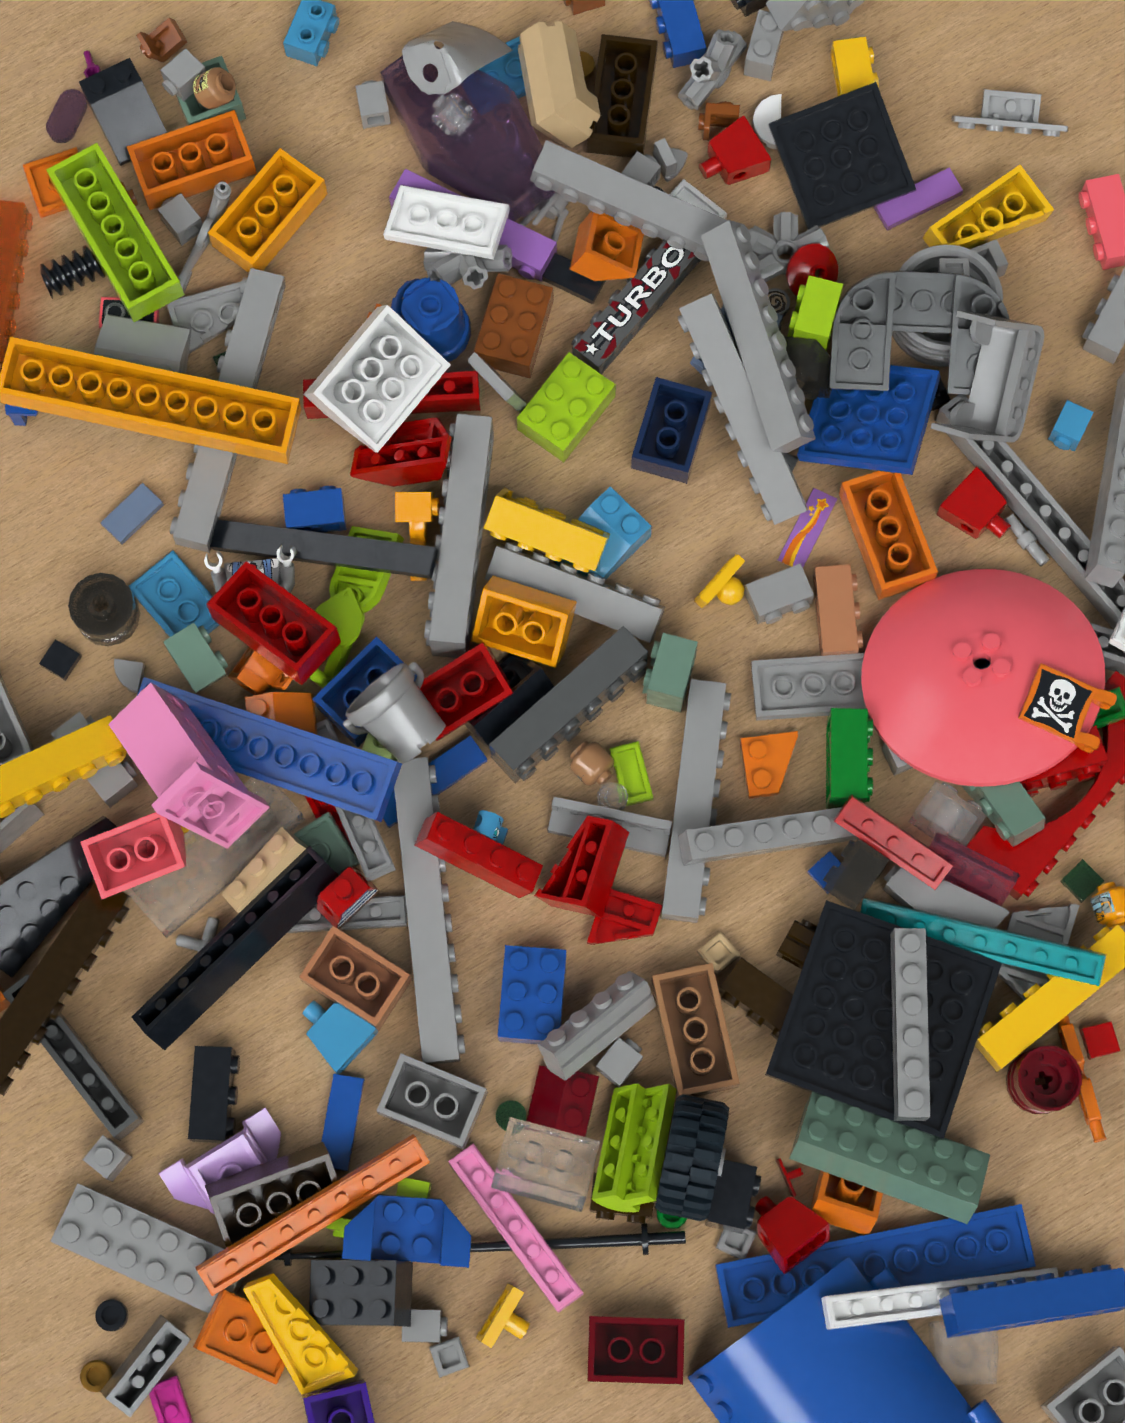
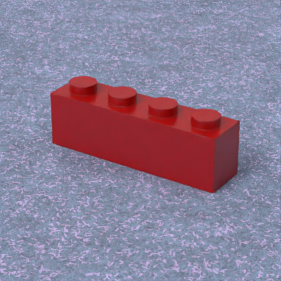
M438 811L425 819L414 846L519 899L533 892L543 868L542 864Z

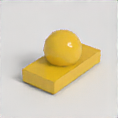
M738 554L731 557L696 596L694 602L703 608L709 604L715 595L720 602L726 605H734L740 602L744 596V585L739 579L732 576L743 565L745 560Z

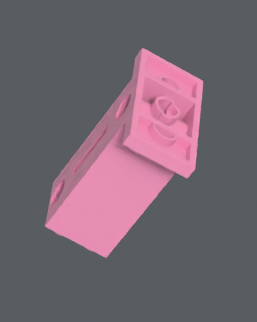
M150 683L141 690L108 724L157 795L158 799L152 804L157 814L228 849L270 808L265 799L247 790L186 702L155 684Z

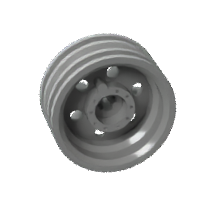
M957 245L928 247L911 256L899 270L939 272V258H969L970 276L988 285L1003 302L1002 286L994 268L981 255L965 247ZM892 331V336L898 346L911 358L930 366L949 367L951 340L949 333Z

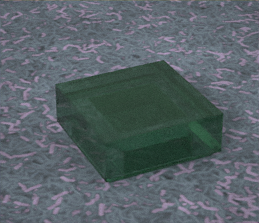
M1082 859L1060 882L1082 903L1104 880Z

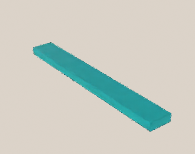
M863 898L860 912L903 928H926V936L1004 964L1097 986L1101 983L1107 954Z

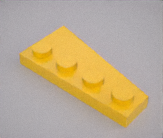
M274 1273L246 1283L243 1290L301 1395L356 1375L359 1369Z

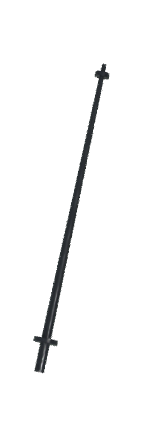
M647 1223L641 1224L642 1233L544 1239L551 1249L642 1246L643 1255H649V1245L686 1244L685 1231L648 1233ZM506 1241L471 1243L470 1253L512 1251ZM290 1248L284 1254L274 1258V1260H284L285 1266H291L294 1259L342 1258L343 1250L292 1253Z

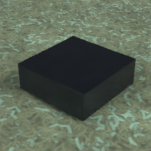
M55 639L39 664L66 681L82 656Z

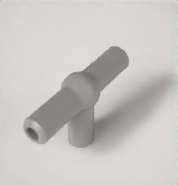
M208 917L202 940L179 934L176 938V945L199 952L215 937L219 919Z

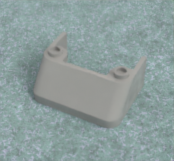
M957 311L956 317L972 320L970 325L971 338L973 342L981 344L969 401L959 402L951 410L949 424L932 423L931 429L969 440L1015 442L1023 431L1044 342V330L1041 326L981 313Z

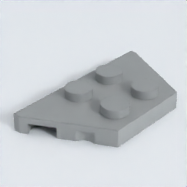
M1070 904L1069 906L1056 908L1048 907L1034 911L1013 912L1006 931L1068 945L1079 905ZM1002 963L998 974L1024 1001L1026 998L1023 994L1036 983L1042 987L1049 981L1046 973Z

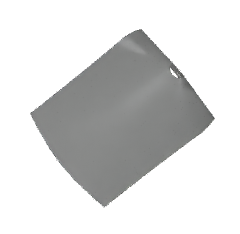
M452 21L409 41L402 49V55L408 75L419 89L428 95H440L453 90L468 76L492 61L510 53L513 49L487 31ZM434 42H442L444 46L438 49L435 47ZM429 63L436 66L438 70V77L434 82H428L423 76V68Z

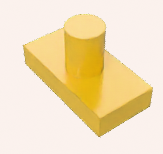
M507 1283L476 1339L492 1348L503 1329L522 1339L529 1328L530 1322L516 1315L513 1311L524 1292Z

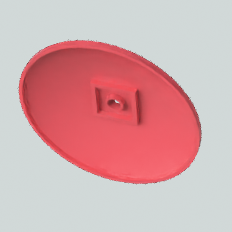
M971 569L953 572L927 581L902 596L890 607L878 622L868 641L862 663L861 684L868 716L873 718V727L883 742L901 760L914 769L944 782L974 787L1007 785L1039 775L1064 760L1077 748L1075 744L1018 719L1039 664L1042 663L1090 686L1104 690L1105 663L1101 645L1092 625L1082 611L1064 594L1038 579L1021 573L997 569ZM982 658L987 659L991 663L985 669H979L974 666V662ZM1093 702L1090 704L1080 732L1089 733L1098 716L1100 707Z

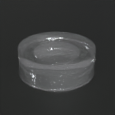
M605 783L600 787L597 794L598 805L622 811L628 801L627 790L619 783Z

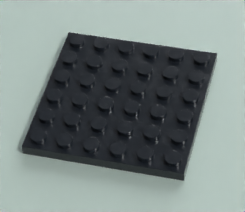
M826 900L765 1075L801 1089L830 1097L852 1107L860 1108L863 1111L887 1118L909 1128L917 1129L936 1138L944 1139L1002 963L926 936L930 1118L926 1121H894L890 934L894 928L903 927Z

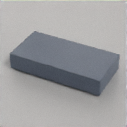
M142 483L100 523L123 545L164 504Z

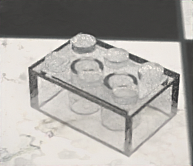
M509 1117L491 1188L582 1212L600 1141Z

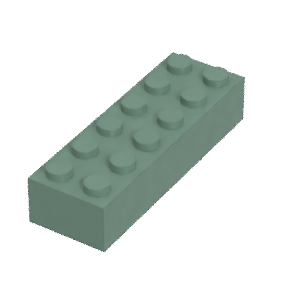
M812 1092L804 1108L789 1159L968 1224L979 1204L990 1154L947 1138H936L917 1129L909 1128L887 1118L879 1117L860 1108L852 1107L830 1097Z

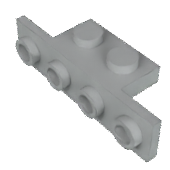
M984 89L980 118L952 116V121L958 122V128L975 129V124H986V130L1003 132V127L1008 126L1015 127L1014 133L1031 134L1032 129H1042L1044 136L1060 137V131H1068V126L1038 123L1042 94Z

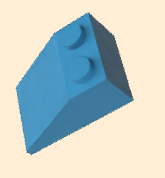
M611 486L578 518L582 522L610 533L597 569L595 571L589 570V572L577 570V573L585 576L593 573L606 580L651 538L652 526ZM562 559L561 562L552 560L556 565L559 566L561 562L573 565L572 562H569L564 559Z

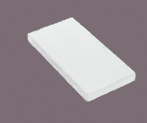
M400 185L383 235L385 240L494 260L510 208L508 204Z

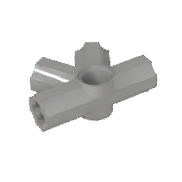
M720 29L714 33L707 52L700 59L692 61L689 67L692 76L678 93V98L686 107L698 111L715 88L719 89L724 84L731 72V67L747 48V43L742 36L735 31L731 32Z
M781 212L773 216V235L755 225L750 229L759 234L753 247V252L759 259V270L765 282L780 274H786L790 259L783 260L779 258L780 255L789 254L792 256L798 248L810 243L821 244L829 248L826 235L817 225L798 235V215L791 212Z
M498 245L494 260L427 247L424 251L423 264L430 281L440 282L441 279L451 285L462 278L464 285H468L474 290L483 287L484 282L488 279L487 272H508L512 267L513 256L511 248H508L507 245Z

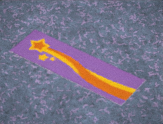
M813 488L806 502L809 510L800 514L778 561L791 567L801 563L802 568L804 567L837 498Z

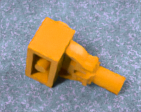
M395 492V522H409L410 544L427 546V522L435 521V516L439 515L440 498H434V492ZM410 576V581H427V578Z

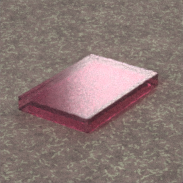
M936 833L929 845V848L953 864L944 880L999 906L1003 905L1019 878L1018 873L940 833Z

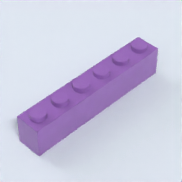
M405 169L390 194L389 200L392 209L400 185L453 195L459 194ZM507 218L499 245H507L508 248H511L513 256L512 268L517 269L527 279L533 280L535 278L542 282V275L554 254L557 253V242Z

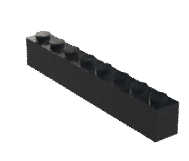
M309 845L132 1015L133 1020L145 1035L163 1050H166L317 904L318 895L339 875Z

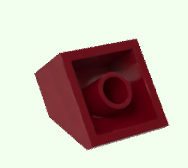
M539 1065L525 1126L585 1140L599 1076L577 1071L567 1080H563L552 1073L547 1066Z

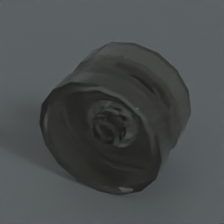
M107 573L89 575L78 582L70 594L68 604L70 617L85 639L95 645L109 647L121 644L131 637L136 630L140 618L138 602L124 580Z

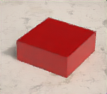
M1112 1021L1080 1030L1089 1060L1120 1052Z

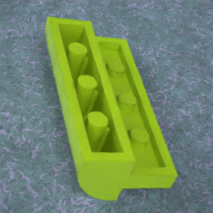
M635 1083L614 1088L592 1200L597 1204L620 1212H639L641 1204L656 1202L677 1091L671 1084L645 1089L640 1084Z

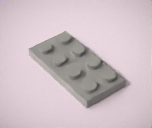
M864 653L751 661L756 721L828 716L831 708L866 709L861 684Z

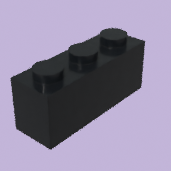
M195 1046L188 1139L192 1142L222 1143L229 1139L230 1136L235 1135L236 1119L231 1117L232 1105L237 1104L238 1087L233 1086L234 1074H239L240 1056L235 1055L236 1051L232 1047Z

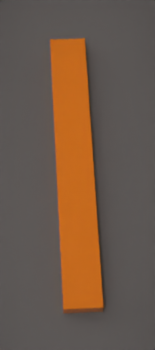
M412 1134L195 1268L210 1294L214 1296L426 1166L430 1161L416 1136Z

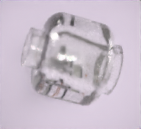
M452 93L448 97L442 94L431 106L435 110L432 114V121L448 136L462 135L474 121L471 117L473 115V108L457 93Z

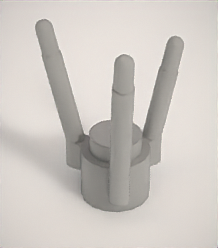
M550 190L545 198L542 197L536 207L519 224L526 226L534 217L533 225H537L544 216L549 219L558 217L552 240L557 242L563 222L569 213L565 208L569 201L562 198L561 194Z

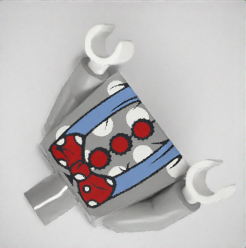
M281 545L277 550L276 559L247 561L289 593L292 592L295 586V567L291 561L297 553L294 546L290 549L291 556L283 554V545ZM217 551L219 559L217 563H211L206 553L204 562L206 567L212 570L210 574L216 592L221 589L246 561L224 563V568H221L223 560L221 552Z

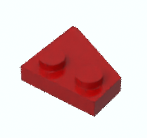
M611 889L602 918L595 916L587 944L595 945L653 936L663 905Z

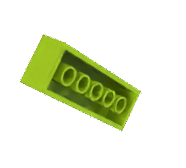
M98 143L46 169L53 186L133 322L185 295L179 279Z

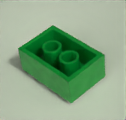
M831 708L826 721V809L843 807L851 795L863 803L869 802L870 796L873 794V777H868L870 766L873 764V748H868L870 736L873 735V718H868V709Z

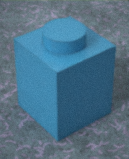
M1067 400L1048 440L1052 441L1056 447L1062 450L1070 449L1075 452L1094 412Z

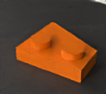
M798 731L740 739L749 799L779 794L798 738Z

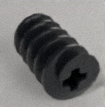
M86 245L82 247V256L76 250L72 251L71 261L65 255L61 256V265L52 259L50 270L44 264H40V274L52 299L53 290L60 296L64 295V285L70 291H73L74 281L81 287L85 286V276L91 282L95 281V272L102 278L105 277L99 262Z

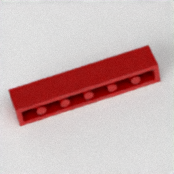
M445 372L410 414L481 410L478 372ZM316 379L303 380V394ZM303 395L307 419L329 418Z

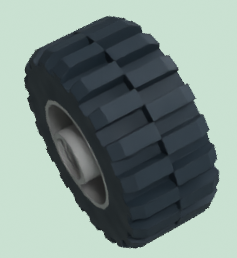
M685 1094L676 1098L655 1208L660 1213L696 1221L708 1219L717 1175L721 1176L726 1153V1148H723L729 1107L725 1103Z

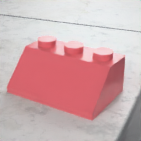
M156 812L80 842L101 899L186 867L185 838L181 825Z

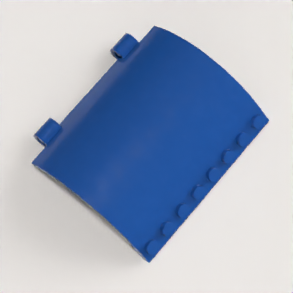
M849 1256L750 1332L687 1377L720 1423H1003L986 1399H983L972 1408L907 1320L832 1330L826 1329L822 1297L902 1287L888 1267L867 1282Z

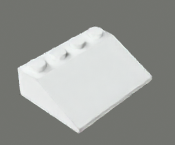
M384 305L377 307L303 395L326 416L375 453H378L451 364L392 308Z

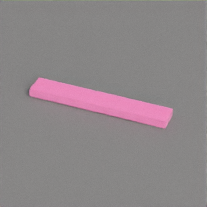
M474 1143L449 1160V1165L555 1310L559 1313L581 1297L583 1291Z

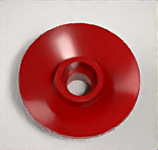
M817 243L806 244L798 248L791 256L787 265L786 278L790 290L796 297L800 285L807 284L809 275L815 277V271L818 268V278L837 282V259L826 246Z

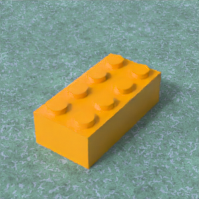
M279 148L208 231L212 247L248 273L250 268L263 271L327 196L325 180Z

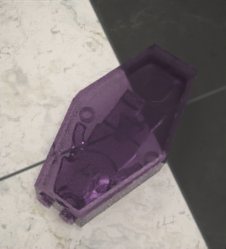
M403 55L380 72L385 92L422 167L431 176L470 198L508 204L510 208L508 219L514 222L521 216L525 217L530 214L535 205L542 200L549 199L555 193L553 190H542L534 182L530 181L532 171L543 147L515 92L508 85L481 70H477L448 93L428 95L422 92L410 79L403 61ZM430 63L423 68V76L428 82H434L438 77L436 66ZM459 104L456 108L459 111L462 110L461 113H464L461 121L457 124L454 121L449 124L452 119L447 117L446 120L448 122L442 125L441 123L445 122V114L448 112L453 113V105Z

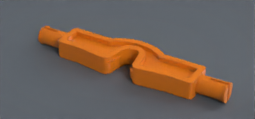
M1067 1015L1058 1022V1033L1063 1049L1076 1059L1081 1069L1082 1086L1078 1098L1086 1124L1090 1127L1094 1143L1101 1142L1107 1139L1100 1121L1102 1116L1091 1079L1087 1078L1084 1073L1085 1061L1073 1023H1070Z

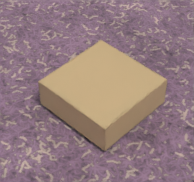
M719 932L697 951L707 964H713L716 975L741 955L722 932Z

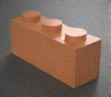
M850 564L815 567L813 584L820 656L858 653L859 648H863L862 631H857L856 620H860L859 602H854L853 591L858 589L857 575L851 574Z

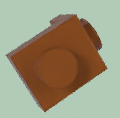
M172 18L165 20L149 35L143 32L136 35L141 43L140 49L142 53L149 59L153 58L163 63L187 43L181 29Z
M727 101L706 103L705 113H699L698 130L704 131L703 140L709 141L710 126L728 127L739 119L740 105H734Z

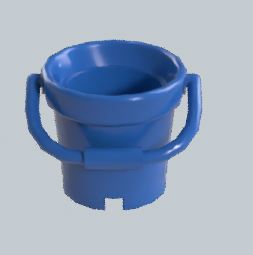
M430 278L406 281L398 289L395 298H392L391 308L447 362L455 360L467 347L471 337V321L463 305L459 303V298L454 288L441 279L440 282L430 281Z

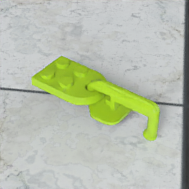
M356 526L351 527L348 535L399 543L404 541V538L397 533ZM336 566L329 588L331 598L320 604L315 612L337 627L341 643L330 654L324 672L317 669L309 678L320 687L324 688L344 668L352 645L358 638L365 620L364 613L374 608L381 600L391 573Z

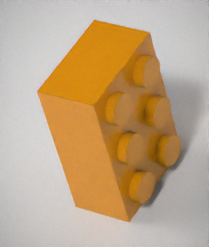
M492 576L482 590L471 641L479 644L483 642L488 647L556 668L565 654L577 601Z

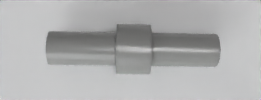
M1014 514L1005 519L1011 525L1010 529L1018 538L1016 541L1023 550L1027 549L1040 567L1046 564L1050 559L1036 543L1038 539L1031 530L1027 531Z

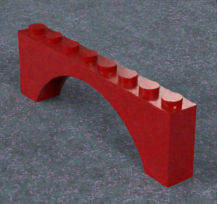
M1116 670L1105 683L1104 690L1109 691L1120 687L1125 699V677ZM1125 719L1102 727L1103 746L1108 760L1102 766V770L1097 773L1088 793L1074 808L1061 817L1046 823L1043 830L1014 847L1007 840L1004 841L999 836L996 828L983 826L964 848L961 855L1016 900L1022 894L1029 897L1039 885L1035 880L1042 871L1047 875L1058 862L1054 857L1060 849L1065 852L1068 851L1077 840L1073 835L1079 827L1085 830L1095 819L1096 815L1092 811L1098 804L1103 808L1115 795L1111 789L1117 782L1121 785L1125 783Z

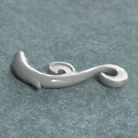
M224 181L219 182L214 187V194L206 219L178 277L183 292H185L190 281L191 270L210 242L208 231L224 214L228 205L231 188Z

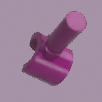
M84 51L83 54L87 63L84 75L88 78L100 72L101 69L98 65L94 64L90 51Z

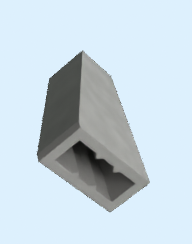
M896 865L884 877L887 883L883 890L903 907L996 928L1009 914V911L944 879L937 889L934 890L902 867L899 868Z

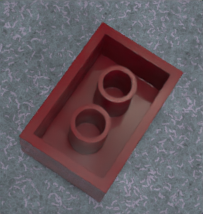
M589 1316L587 1381L683 1385L685 1319Z

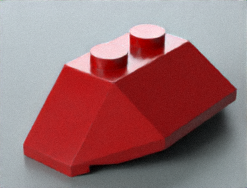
M437 417L403 422L378 453H375L363 444L355 449L350 476L392 487L438 481L441 479L447 465L452 437Z

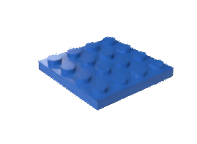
M827 358L809 414L814 423L813 432L816 439L799 447L797 453L799 461L913 475L941 378L939 370L890 365L888 391L829 388L831 358Z

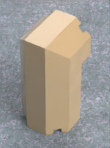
M555 21V26H547L546 22H537L520 33V45H518L531 126L554 142L573 148L590 138L593 129L590 127L593 121L598 122L601 116L598 99L586 88L576 31L562 21Z

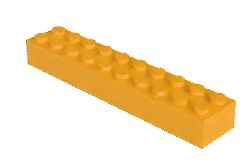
M10 337L0 373V402L3 404L288 464L301 412L299 398Z

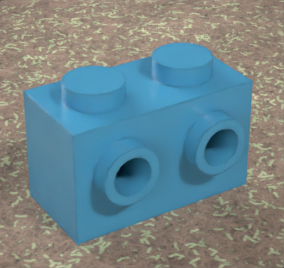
M301 0L283 42L287 57L318 66L321 57L325 58L328 53V40L331 33L335 34L339 26L340 18L337 17L335 5L321 0Z

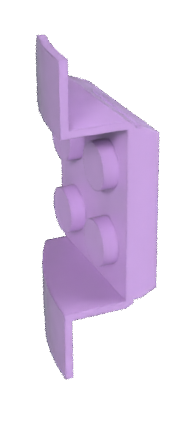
M266 1107L242 1121L244 1127L242 1131L192 1162L186 1164L182 1158L159 1172L173 1198L209 1209L214 1214L205 1185L277 1159L281 1132Z

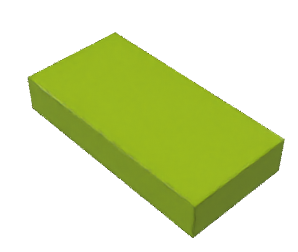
M639 741L610 748L624 807L653 800Z

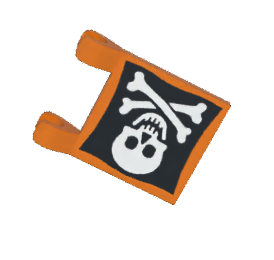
M1041 663L1018 719L1067 740L1085 752L1092 753L1098 748L1100 739L1092 734L1080 732L1090 704L1093 702L1100 708L1108 710L1115 704L1117 696L1112 692L1097 689Z

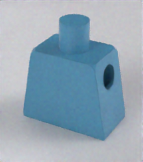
M314 1000L302 1013L314 1024L307 1031L306 1035L332 1069L339 1075L379 1033L373 1025L337 1002L333 1003L326 1011Z

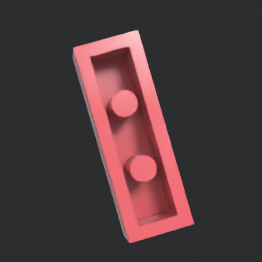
M1115 174L1086 180L1082 191L1079 192V203L1081 208L1085 209L1087 213V232L1089 235H1093L1094 257L1096 261H1100L1102 270L1125 266V193L1120 175Z

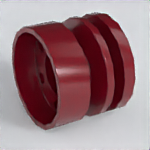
M1040 1046L1017 1056L1010 1064L1006 1075L1007 1091L1012 1101L1021 1110L1028 1113L1048 1114L1059 1111L1071 1105L1078 1097L1082 1086L1081 1069L1076 1059L1068 1051L1056 1046ZM1044 1078L1046 1083L1036 1085L1035 1079Z

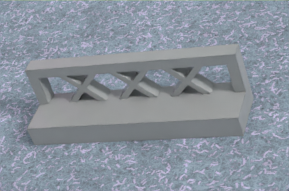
M553 797L548 833L573 838L588 815L613 820L629 831L624 849L661 857L666 856L672 821Z

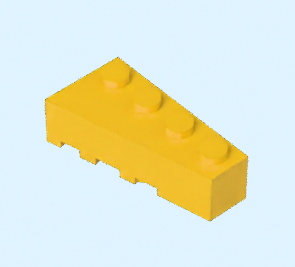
M1018 165L930 226L923 239L929 247L957 245L972 249L1044 222L1052 214L1054 208L1023 167Z
M505 487L495 496L484 529L490 531L492 537L500 540L510 538L518 541L517 546L525 550L534 551L536 548L546 552L545 557L561 562L562 559L573 563L572 567L583 572L595 571L597 569L610 533L578 519H572L571 522L565 520L566 515L553 508L540 510L538 509L539 505L536 504L537 501L528 497H517L515 499L512 497L514 491Z

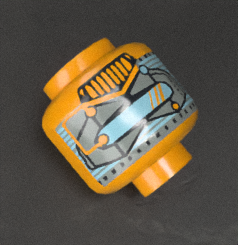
M1115 882L1098 886V892L1090 899L1096 921L1101 925L1108 926L1109 929L1117 925H1125V887H1116Z

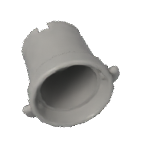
M412 662L410 665L400 663L371 683L351 703L346 711L347 719L343 722V726L350 733L360 735L369 732L401 764L410 761L422 752L420 748L427 742L430 745L435 741L446 727L441 717L420 690L424 680V673L416 662Z

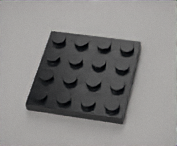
M876 82L768 124L807 230L816 225L821 228L916 191L914 181Z

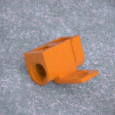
M249 646L228 675V678L252 695L264 694L269 686L274 689L285 690L293 680Z

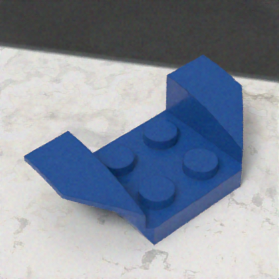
M378 1195L345 1226L342 1259L371 1261V1259L398 1260L469 1268L471 1235L441 1199Z

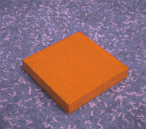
M77 147L23 164L41 218L67 210L53 186L46 169L78 153Z

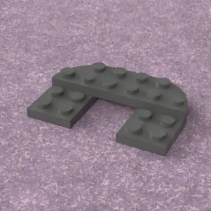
M883 271L871 274L854 284L843 296L836 309L832 332L829 388L888 391L892 331L951 333L947 394L970 395L981 344L973 342L971 338L970 325L972 320L956 317L957 311L981 313L1010 319L1007 309L999 296L988 285L968 275L916 271Z

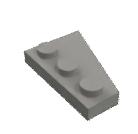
M242 281L179 298L167 304L172 324L192 329L189 354L234 325L235 320L232 319L235 304L240 303L243 294L240 293Z

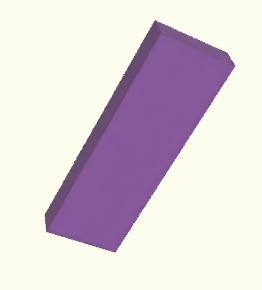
M950 167L916 183V191L875 206L874 209L886 230L888 231L961 196L963 189Z

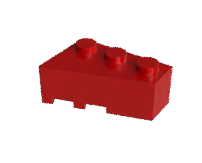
M587 815L566 847L569 849L559 865H554L550 871L553 873L544 888H539L534 896L551 907L602 918L629 831L613 820Z

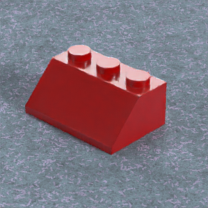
M483 642L424 678L420 688L446 725L442 733L436 738L437 741L514 694L505 673L490 648Z

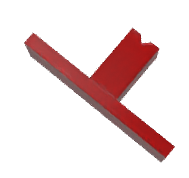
M781 1158L777 1159L776 1162L791 1196H797L790 1180L804 1175L801 1172V1167L787 1173Z

